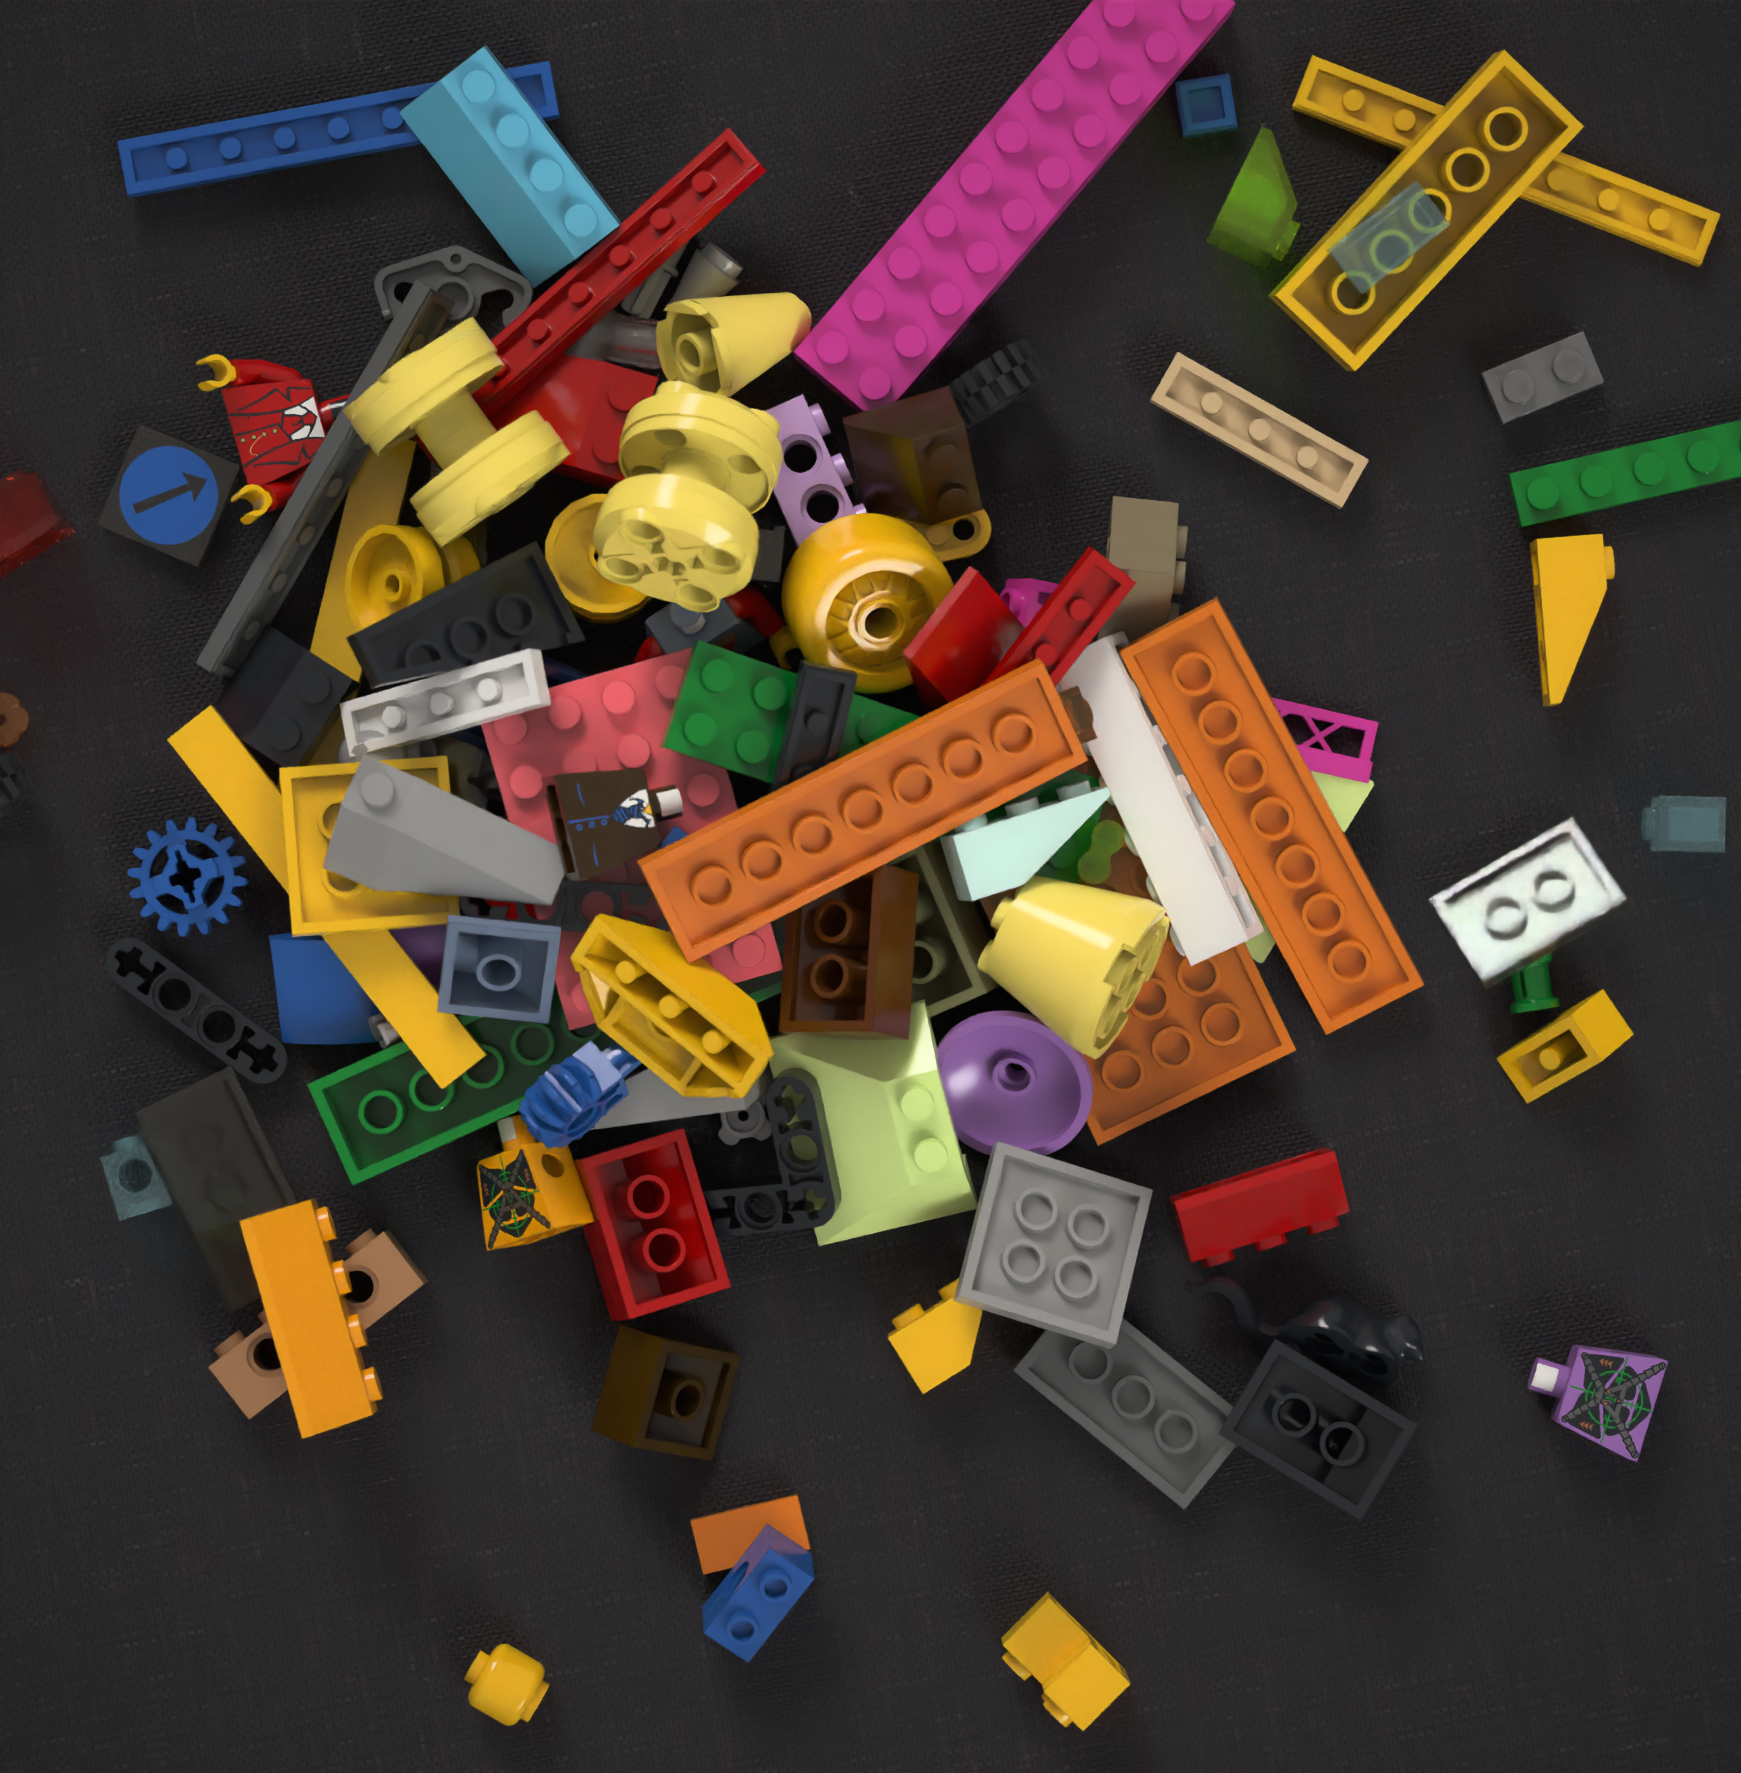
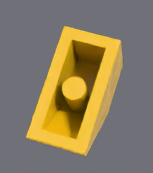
M1602 989L1567 1009L1496 1059L1528 1104L1602 1062L1633 1036L1634 1033Z

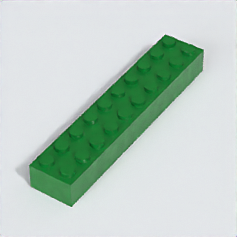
M786 914L771 922L782 963L784 958ZM783 970L734 984L756 1001L757 1004L781 993ZM554 981L549 1024L471 1015L458 1016L487 1055L444 1089L440 1088L404 1041L311 1082L307 1086L353 1186L518 1112L521 1101L526 1098V1090L534 1085L538 1080V1076H542L550 1070L553 1064H561L589 1041H592L601 1052L605 1051L616 1041L598 1028L596 1023L569 1030L556 982Z

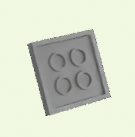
M997 1141L992 1146L954 1301L1111 1349L1117 1342L1153 1190Z

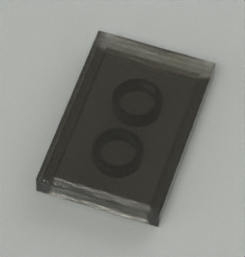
M1572 817L1429 898L1433 910L1485 990L1629 908L1627 898Z

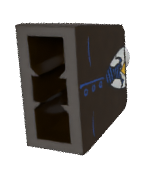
M643 769L563 773L541 778L566 882L591 878L661 846V838L657 823L682 817L683 815L682 799L676 785L671 784L649 790Z

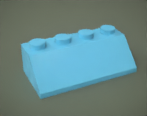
M487 45L399 112L510 259L529 281L533 289L578 258L620 225L618 217Z

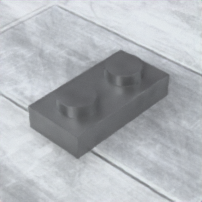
M1583 331L1479 375L1500 426L1604 382Z

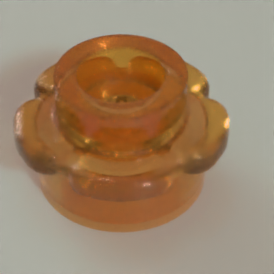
M3 692L0 693V714L5 716L6 721L3 725H0V747H7L16 743L21 733L26 731L29 717L27 710L19 705L20 701L17 697Z

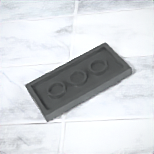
M1123 1317L1116 1345L1111 1349L1045 1329L1013 1368L1015 1373L1184 1510L1237 1446L1218 1434L1234 1407Z

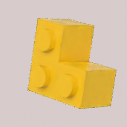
M1049 1592L1001 1638L1002 1645L1008 1650L1002 1656L1003 1660L1024 1681L1033 1675L1042 1684L1044 1693L1041 1697L1045 1701L1043 1703L1044 1707L1064 1727H1067L1073 1721L1084 1731L1130 1685L1125 1668Z

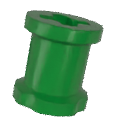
M1552 952L1502 959L1503 967L1510 969L1515 1001L1510 1005L1511 1013L1560 1006L1559 998L1554 997L1552 994L1548 963L1553 960Z

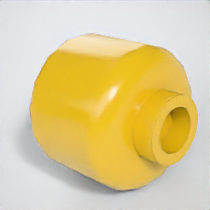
M508 1644L498 1645L490 1655L480 1650L464 1677V1680L473 1684L468 1694L469 1703L474 1708L506 1726L514 1725L520 1719L528 1723L550 1685L543 1681L545 1669L540 1662Z

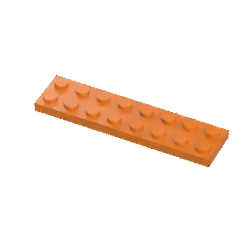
M1218 597L1119 648L1122 660L1325 1034L1328 1035L1424 986V981Z
M1037 658L638 860L637 863L682 954L689 964L1088 761L1044 663Z

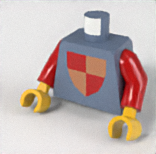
M746 585L737 593L722 598L719 607L711 612L691 611L672 602L650 616L645 621L647 639L644 640L636 654L634 664L691 648L696 640L743 654L765 640L764 638L770 637L769 645L779 665L784 669L790 670L792 667L785 653L790 649L799 647L788 627H783L784 619L757 588Z

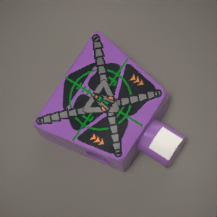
M1572 1345L1566 1366L1537 1357L1529 1376L1527 1388L1555 1397L1550 1416L1552 1420L1629 1460L1637 1462L1668 1361L1649 1354Z

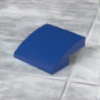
M292 933L269 935L282 1043L354 1044L379 1042L376 1041L370 1029L368 1018L381 1013V1011L321 935L292 937Z

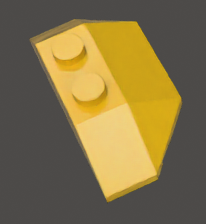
M601 913L594 918L570 957L575 972L580 973L583 991L597 1027L683 1097L713 1098L730 1096V1098H744L774 1055L756 1001L703 958L688 964L673 934L669 931Z

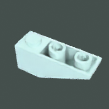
M1088 780L1075 782L1057 788L1058 799L1040 805L1037 796L1018 800L1005 805L1007 813L1005 816L987 821L984 813L954 828L955 832L939 836L958 900L974 901L1024 885L1111 795L1109 787L1090 788Z

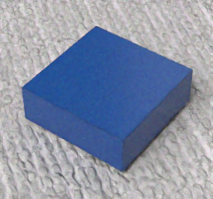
M1229 73L1175 82L1174 89L1183 139L1237 130L1238 125Z

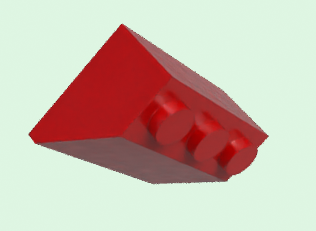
M684 1128L573 1160L594 1217V1222L583 1225L611 1321L629 1320L731 1287Z
M1326 1147L1168 1197L1188 1260L1191 1263L1201 1260L1203 1268H1209L1235 1259L1232 1249L1254 1243L1256 1252L1288 1242L1285 1235L1286 1232L1304 1226L1307 1228L1308 1235L1332 1229L1340 1225L1337 1216L1349 1212L1335 1152Z

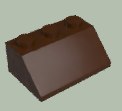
M884 864L786 914L779 1032L857 1040H909L918 873Z

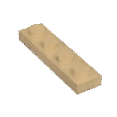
M1179 352L1175 355L1150 400L1152 404L1338 509L1343 507L1369 459Z

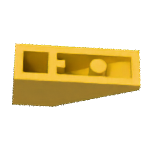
M1603 534L1542 538L1530 543L1543 707L1555 706L1562 702L1606 593V579H1614L1615 563L1612 546L1604 547Z

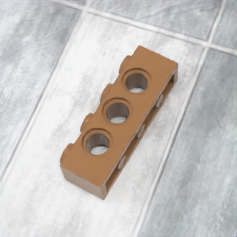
M370 1228L344 1248L350 1255V1258L344 1262L348 1274L355 1270L363 1271L373 1281V1293L368 1300L358 1301L351 1298L348 1293L344 1294L350 1315L359 1313L365 1330L428 1282V1279L389 1229L376 1236ZM265 1310L257 1316L263 1325L247 1338L241 1330H238L214 1349L220 1359L208 1367L248 1419L254 1417L288 1390L282 1367H267L261 1362L258 1355L260 1343L264 1339L273 1338Z

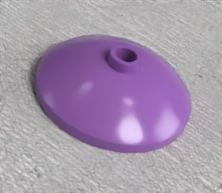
M991 1011L977 1014L953 1027L937 1047L938 1066L956 1135L959 1140L971 1148L990 1155L992 1146L999 1141L1045 1156L1067 1145L1084 1126L1091 1109L1094 1089L1088 1062L1084 1054L1072 1049L1036 1016L1017 1011ZM1009 1063L1019 1064L1023 1066L1025 1070H1015L1010 1066Z

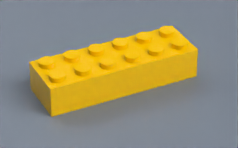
M1505 50L1493 53L1268 297L1346 371H1356L1584 126Z

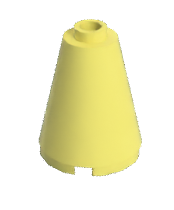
M789 292L682 299L668 304L663 310L668 311L666 319L657 322V353L668 381L677 379L678 381L689 383L701 391L712 392L729 398L795 351L810 333L812 317L807 305Z

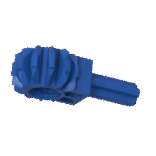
M589 1041L561 1064H553L550 1070L542 1076H538V1080L534 1085L526 1090V1098L521 1101L518 1110L522 1115V1120L528 1126L527 1130L547 1148H562L575 1139L580 1140L583 1134L591 1128H595V1124L601 1117L605 1116L610 1109L629 1095L624 1077L642 1063L617 1042L601 1052L592 1041Z

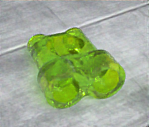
M1102 821L1092 830V843L1089 851L1082 855L1077 863V873L1085 883L1092 885L1100 884L1110 875V858L1113 853L1122 848L1125 842V832L1121 825L1115 821Z

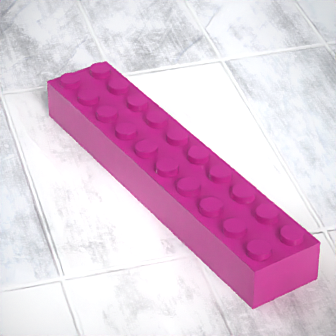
M1093 0L795 349V360L857 413L905 399L1231 16L1235 2L1233 0Z

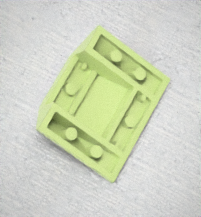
M925 999L911 1002L909 1040H857L786 1033L768 1037L774 1053L769 1061L773 1078L775 1079L783 1070L801 1068L810 1072L816 1078L821 1090L841 1188V1203L831 1220L825 1225L814 1228L819 1246L977 1209L978 1201L966 1155L961 1154L938 1066V1050ZM788 1085L782 1097L791 1098L794 1103L796 1114L790 1123H786L790 1125L793 1122L799 1121L797 1108L805 1096L804 1093H795L792 1085ZM797 1135L790 1139L796 1157L802 1160H812L817 1157L818 1149L811 1138L805 1135ZM809 1189L805 1195L807 1201L813 1202L816 1210H819L826 1200L825 1198L816 1197L813 1189Z

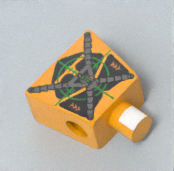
M522 1115L497 1121L504 1152L480 1160L477 1165L487 1251L531 1244L594 1222L592 1210L568 1145L562 1148H547L542 1142L536 1143L533 1135L527 1130L528 1126L522 1120Z

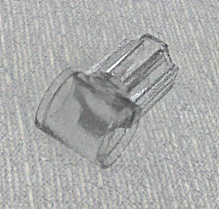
M612 309L563 354L607 363L612 362L633 367L663 370L656 346L657 322L660 320L616 314V310Z

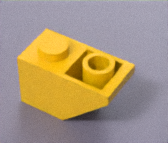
M959 1278L940 1289L938 1293L943 1300L926 1311L918 1303L891 1320L896 1329L888 1334V1339L922 1394L968 1367L971 1362L983 1310L954 1301Z

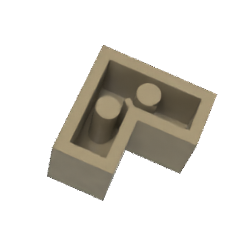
M1113 496L1107 536L1106 559L1133 579L1136 584L1099 630L1098 640L1124 631L1130 643L1179 617V604L1171 603L1172 594H1183L1186 562L1176 561V558L1184 559L1188 531V526L1178 525L1179 503Z

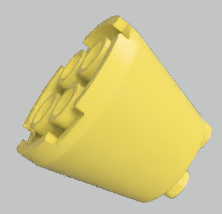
M1034 874L1024 885L1018 886L1014 900L1006 896L1000 902L991 921V926L997 929L998 932L995 939L990 940L979 958L977 969L993 978L1072 1049L1097 1059L1110 1047L1128 1021V1014L1124 1012L1133 1004L1143 981L1149 982L1163 949L1171 918L1164 915L1167 910L1166 908L1149 899Z

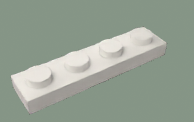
M529 648L339 703L349 757L356 756L351 753L354 746L361 744H357L358 733L363 730L379 731L385 735L362 742L369 749L367 752L403 747L551 705L541 650Z

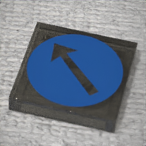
M139 424L97 525L201 568L243 467Z

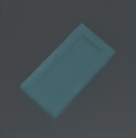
M1416 180L1328 248L1327 252L1357 291L1363 294L1446 229L1450 223Z

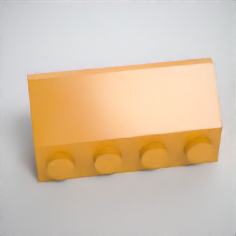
M313 1198L239 1221L302 1438L373 1415L378 1411L375 1401L383 1399L382 1388L375 1368L366 1369L360 1347L368 1345L367 1337L359 1313L353 1315L349 1313L344 1294L352 1292V1286L344 1261L335 1262L329 1240L336 1239L337 1236L329 1208L327 1206L319 1208L317 1199Z

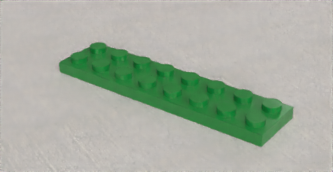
M700 640L694 641L660 747L771 785L797 674ZM853 694L838 759L921 717ZM1070 769L986 812L987 821L1007 815L1005 805L1037 796L1040 805L1058 799L1056 789L1065 785L1088 780L1090 788L1100 787L1099 778ZM1103 804L1043 864L1035 875L1078 884ZM952 829L943 835L955 832V829ZM940 837L933 839L934 841L941 843Z

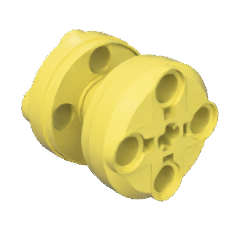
M473 317L463 321L421 350H417L397 362L384 372L376 383L343 410V413L351 422L352 427L365 445L369 444L377 456L392 450L417 434L443 471L428 482L410 499V503L418 512L416 516L429 534L433 536L440 548L447 546L490 515L510 505L530 490L534 483L571 455L549 421H544L537 410L527 413L497 432L471 395L492 379L503 368L504 363L496 354V347Z
M681 381L664 382L658 387L656 395L637 403L627 415L619 444V465L626 479L617 483L608 492L606 500L599 510L593 531V543L599 555L596 566L599 574L613 583L628 585L643 594L677 603L695 612L714 611L719 607L722 598L743 589L752 577L758 554L759 530L751 514L760 510L768 502L777 484L783 462V450L778 440L780 431L778 421L764 411L749 409L733 399L716 393L701 391L697 387Z

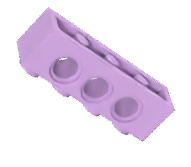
M802 394L764 411L772 415L780 425L778 440L783 450V462L773 494L797 547L811 533L826 524L812 520L807 513V505L816 495H830L837 501L839 511L833 520L847 515L867 513L863 503L853 507L844 488L852 484L853 480L841 453L831 457L822 437L830 434L831 431L818 403L808 407ZM798 444L811 447L817 456L814 466L809 471L803 473L790 470L784 462L787 451L792 446Z

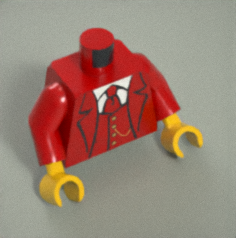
M213 354L199 359L196 365L205 364L212 367L215 372V380L201 382L198 384V387L202 391L207 392L225 385L229 386V388L222 389L221 392L248 485L232 496L231 502H236L238 499H246L252 504L254 510L240 519L245 525L251 524L266 511L272 512L287 505L350 394L320 402L315 384L310 379H304L297 369L262 359L227 360L222 355Z

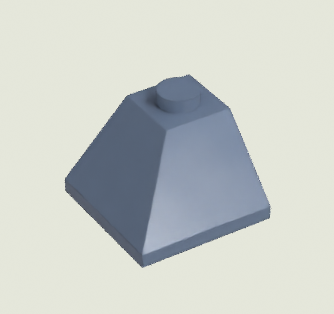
M449 915L444 940L437 1012L549 1024L561 927Z

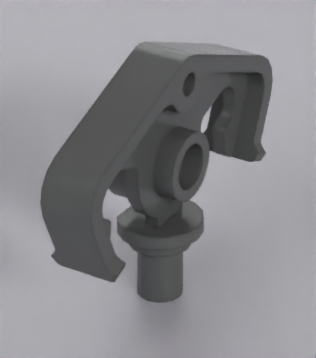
M458 245L387 266L379 271L374 281L375 292L387 326H390L402 305L401 302L396 300L394 294L396 287L402 283L413 285L418 280L454 300L455 305L435 340L468 318L473 317L475 319L479 314L481 300L485 294L499 290H507L512 293L514 298L513 304L502 313L505 328L534 303V292L526 278Z

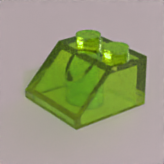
M1263 126L1261 127L1206 241L1266 270L1272 257L1282 262L1301 225L1291 219L1298 204L1271 130Z

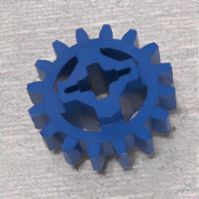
M189 817L185 830H181L177 822L171 819L166 821L167 835L162 836L154 830L146 833L152 844L149 850L137 847L133 850V853L143 862L141 868L128 869L127 875L139 878L141 886L129 893L131 898L146 899L147 904L140 912L143 918H148L156 913L160 915L157 929L167 931L173 922L178 923L179 936L188 937L192 924L197 925L202 935L210 934V919L215 918L222 924H228L231 920L225 911L227 905L242 907L244 901L235 895L234 892L236 887L249 885L250 879L237 876L236 868L243 866L248 861L246 856H231L229 851L237 842L234 837L230 836L222 841L216 839L219 834V825L211 823L203 833L200 832L198 818ZM189 840H196L206 844L215 851L218 857L205 860L195 855ZM166 850L169 860L162 874L153 877L155 864L162 852ZM184 861H186L189 868L200 869L201 877L194 881L195 890L193 893H191L188 886L177 885L176 877L184 873L182 866ZM224 878L221 894L209 906L208 894L215 880ZM173 895L181 899L185 909L188 910V914H181L171 910L159 897Z

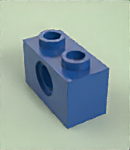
M766 1524L702 1606L703 1633L749 1663L814 1580L812 1554L769 1524Z

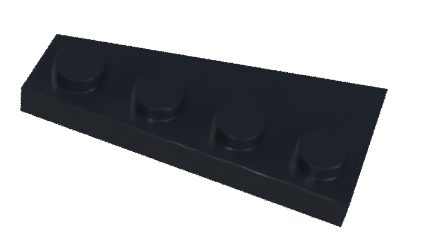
M537 541L521 547L346 637L371 688L457 670L529 648L538 649L542 652L586 641Z

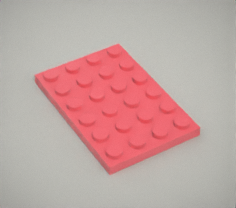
M692 647L548 688L551 705L481 724L509 822L557 845L541 778L563 773L643 769L649 790L671 784L676 785L679 790L683 804L682 817L657 823L661 843L675 825L690 835L739 810L726 769L660 747ZM656 849L582 881L648 885L637 861L654 853ZM592 891L582 900L581 910L584 917L588 921L593 922L594 918L601 913L612 916L614 905L610 896L605 892ZM620 892L623 904L620 919L629 921V915H641L647 918V926L658 927L659 919L664 916L653 895H649L648 903L645 905H631L629 903L633 893ZM555 897L552 906L533 904L537 919L543 920L553 916L558 906L557 897ZM771 922L701 957L733 984L783 970V963ZM561 931L555 982L569 1030L596 1023L583 991L580 973L575 972L570 959L586 932Z

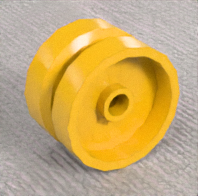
M592 494L570 503L554 519L545 540L544 557L573 615L590 623L620 622L637 615L654 598L628 585L613 583L605 579L596 568L597 562L595 561L594 553L597 555L598 553L593 543V531L599 510L606 500L607 494Z
M381 524L367 530L354 546L347 564L344 587L347 611L356 631L358 632L479 570V560L471 543L463 535L447 546L440 548L424 526L415 528L406 525Z

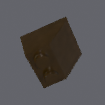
M948 386L842 418L861 502L867 511L926 525H934L983 510L965 423Z
M620 1324L591 1431L636 1448L712 1461L741 1355L666 1333Z

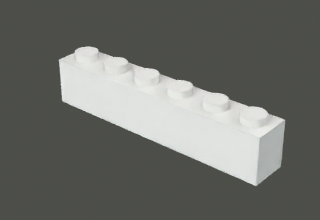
M1121 631L1088 645L1055 689L1061 702L1066 706L1069 705L1078 724L1076 726V735L1084 752L1089 756H1093L1101 773L1099 777L1100 787H1109L1111 795L1106 800L1112 806L1116 805L1125 824L1122 830L1125 842L1134 855L1140 856L1148 873L1146 884L1155 903L1160 906L1163 905L1167 909L1166 914L1171 918L1170 922L1172 925L1170 926L1171 940L1176 950L1182 956H1186L1192 966L1264 932V929L1227 851L1119 654V648L1129 643L1124 631Z

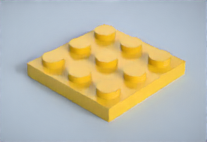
M447 756L380 761L450 793ZM360 762L279 768L292 937L447 925L449 915L460 916L459 896H432L427 893L395 890L394 892L375 891L323 868L340 805Z

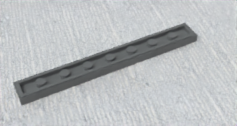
M418 280L414 282L197 659L196 663L211 673L232 679L265 626L271 624L372 449L369 444L365 445L352 427L351 422L343 413V410L376 383L378 378L389 368L409 354L421 350L433 342L454 307V300Z

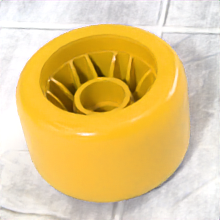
M859 513L840 517L824 524L802 542L787 565L782 582L781 601L787 627L806 661L855 671L858 674L855 693L881 694L896 691L913 684L902 653L954 585L948 571L932 546L912 526L902 520L883 514ZM877 608H881V609H880L879 611H877L876 613H874V614L868 616V614H869L871 611H873V610H875V609H877Z

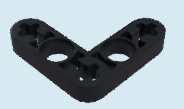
M801 1068L783 1070L775 1077L766 1092V1106L781 1175L701 1184L704 1198L709 1201V1205L713 1209L728 1208L734 1196L736 1197L735 1208L724 1209L715 1220H711L716 1238L815 1228L825 1225L837 1211L841 1203V1188L821 1090L816 1078L810 1072ZM788 1085H792L795 1093H804L805 1096L797 1108L799 1121L793 1122L790 1125L786 1123H790L796 1113L792 1099L782 1097ZM797 1135H805L811 1138L818 1149L817 1157L812 1160H802L796 1157L790 1148V1139ZM809 1189L814 1190L816 1197L826 1199L819 1210L815 1209L812 1201L796 1202L790 1210V1214L788 1213L789 1201L803 1199ZM756 1192L768 1195L774 1201L775 1214L770 1217L756 1215L749 1207V1195Z

